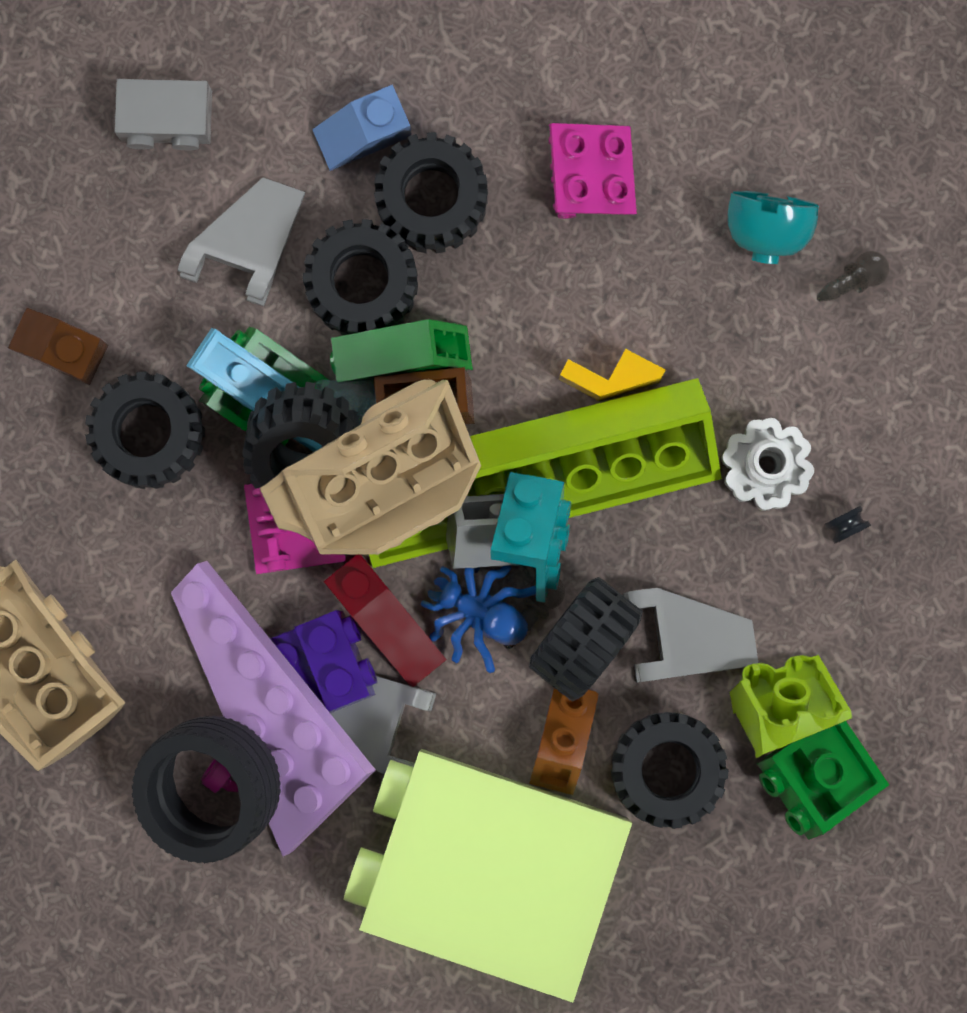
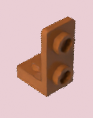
M553 689L529 784L570 795L574 794L582 770L599 697L597 692L588 690L581 698L571 701L557 689Z

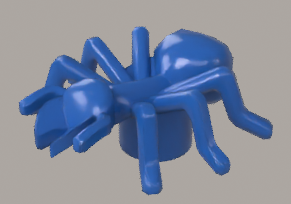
M511 565L502 566L500 570H490L486 573L480 594L477 596L474 573H478L480 567L464 568L468 593L463 595L458 584L457 575L442 566L440 571L450 577V582L443 577L436 578L434 584L439 586L442 592L429 590L428 597L437 602V604L421 601L420 605L434 612L443 608L450 609L455 606L458 612L437 618L434 621L435 630L430 634L429 638L435 642L443 635V627L466 617L463 623L451 635V643L454 648L451 657L452 661L455 663L460 661L463 652L461 638L472 627L474 629V645L483 658L486 671L493 673L495 666L491 653L484 643L483 636L507 646L516 645L521 642L528 631L525 617L512 605L500 602L507 597L525 598L536 595V586L524 589L504 587L494 596H490L489 593L495 579H502L511 570Z

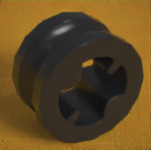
M861 506L824 524L827 529L834 531L835 536L832 539L834 544L871 526L869 521H864L861 518V512L863 511Z

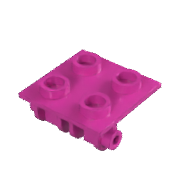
M550 123L548 143L551 144L552 156L550 170L553 171V177H551L555 200L553 210H555V213H558V218H574L576 214H637L631 127Z
M252 484L244 485L256 574L346 561L345 554H320L310 539L289 530L279 529L260 488L255 489Z

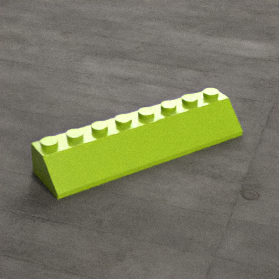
M698 378L470 436L481 467L467 496L505 494L510 472L563 481L564 500L571 501L569 518L722 479L711 410ZM448 516L440 523L429 526L407 538L394 548H389L379 555L369 554L372 567L376 568L448 549L446 541Z

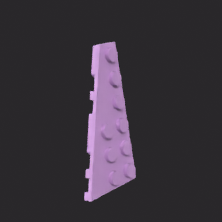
M208 561L197 563L173 589L171 595L223 717L231 718L234 721L241 722L242 725L248 726L250 730H253L267 744V748L271 750V754L275 758L280 774L281 793L279 795L278 807L269 825L284 857L293 852L376 769Z

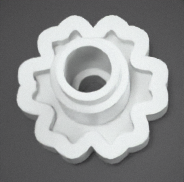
M768 418L763 421L752 420L746 426L745 434H734L727 442V449L723 452L721 460L730 471L727 473L724 483L729 490L733 491L734 497L739 502L753 499L754 504L761 511L772 508L782 509L790 503L791 494H803L808 488L809 480L814 474V467L805 458L811 451V445L803 438L802 433L797 427H787L782 430L779 421L775 418ZM762 457H770L774 461L775 469L772 473H766L760 468L759 460Z

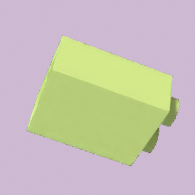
M424 749L419 751L414 767L390 760L373 809L374 813L396 820L385 854L360 848L343 899L366 908L359 930L573 1003L632 822L626 817Z

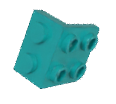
M510 472L491 546V560L535 567L536 601L546 602L548 590H557L561 572L560 554L561 551H566L570 533L568 520L571 501L564 500L563 481Z

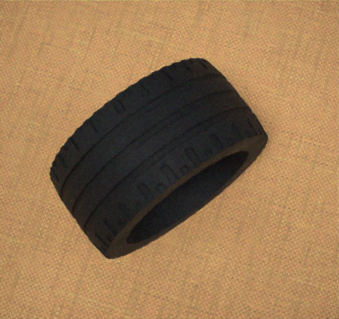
M204 716L185 721L158 738L141 757L132 780L133 806H135L137 819L141 822V827L143 830L145 829L148 837L150 836L152 841L159 848L164 849L166 853L191 863L203 862L205 864L221 861L245 848L266 828L274 816L280 800V774L275 758L272 756L271 750L267 748V744L253 730H250L248 726L223 716ZM193 750L210 755L227 768L237 784L241 801L239 820L236 824L222 827L202 821L186 808L177 794L173 777L175 759L178 753Z

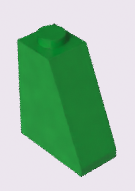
M426 319L331 338L333 351L330 354V364L333 373L336 375L337 383L359 385L375 383L374 377L462 367H465L466 371L473 370L468 328L466 325Z

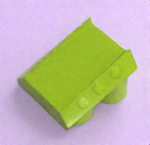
M805 655L790 657L786 661L785 666L774 669L772 666L764 663L747 665L743 669L741 681L730 691L733 714H736L755 750L756 758L852 719V713L819 655L813 657Z

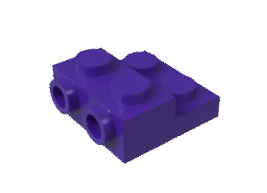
M335 610L271 638V641L330 713L376 695L372 686L378 683L375 670L368 658L362 660L356 642L361 641L359 629L351 615L346 617L344 611Z

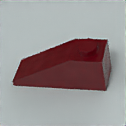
M361 554L355 555L323 581L409 686H416L447 660Z

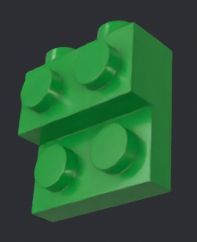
M249 326L245 333L237 330L230 338L292 382H296V385L299 387H305L306 382L316 383L315 389L322 391L329 381L324 375L256 328ZM203 378L199 385V390L204 394L199 401L246 432L248 418L252 410ZM287 439V440H285V441H283V442H281V443L285 446V445L287 444V442L289 441V439Z
M847 721L776 749L757 763L762 771L759 775L762 787L769 795L780 797L788 809L785 813L787 824L796 834H805L808 840L824 835L889 786V783Z

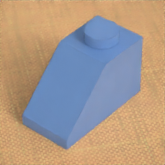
M393 84L350 102L312 129L330 171L412 136L409 121Z

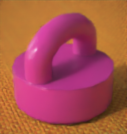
M213 759L201 778L202 784L214 793L218 792L221 787L229 792H238L236 782L229 779L231 775L227 768Z

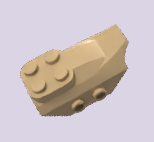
M421 380L373 405L363 416L361 425L285 468L274 479L262 486L260 491L277 527L298 533L310 539L320 554L379 555L389 548L400 545L404 540L427 527L440 523L445 517L460 510L481 464L448 380H441L438 383L433 380Z
M14 560L7 567L0 566V734L39 771L71 753L103 728L122 709L125 702L90 657L95 653L90 642L79 630L73 634L63 622V619L68 614L61 604L51 594L45 598L19 562Z

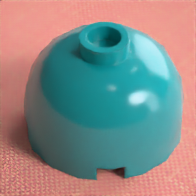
M733 191L728 205V227L733 240L738 246L753 252L751 260L766 264H778L779 256L795 255L805 249L811 241L817 226L819 205L794 197H788L787 200L768 196L767 193Z

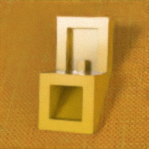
M625 349L609 380L569 359L560 373L559 380L600 401L659 383L665 369Z

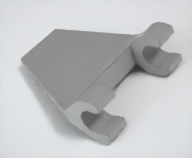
M264 177L261 178L189 243L178 266V271L181 272L180 277L197 283L205 258L253 274L245 293L248 296L247 301L264 307L305 192Z
M660 588L623 593L625 598L640 609L653 607L661 661L634 664L636 682L742 668L758 663L752 620Z
M377 676L378 683L372 685L375 696L330 713L378 772L385 774L390 760L412 767L415 765L414 762L390 756L405 704L422 710L432 711L437 693Z

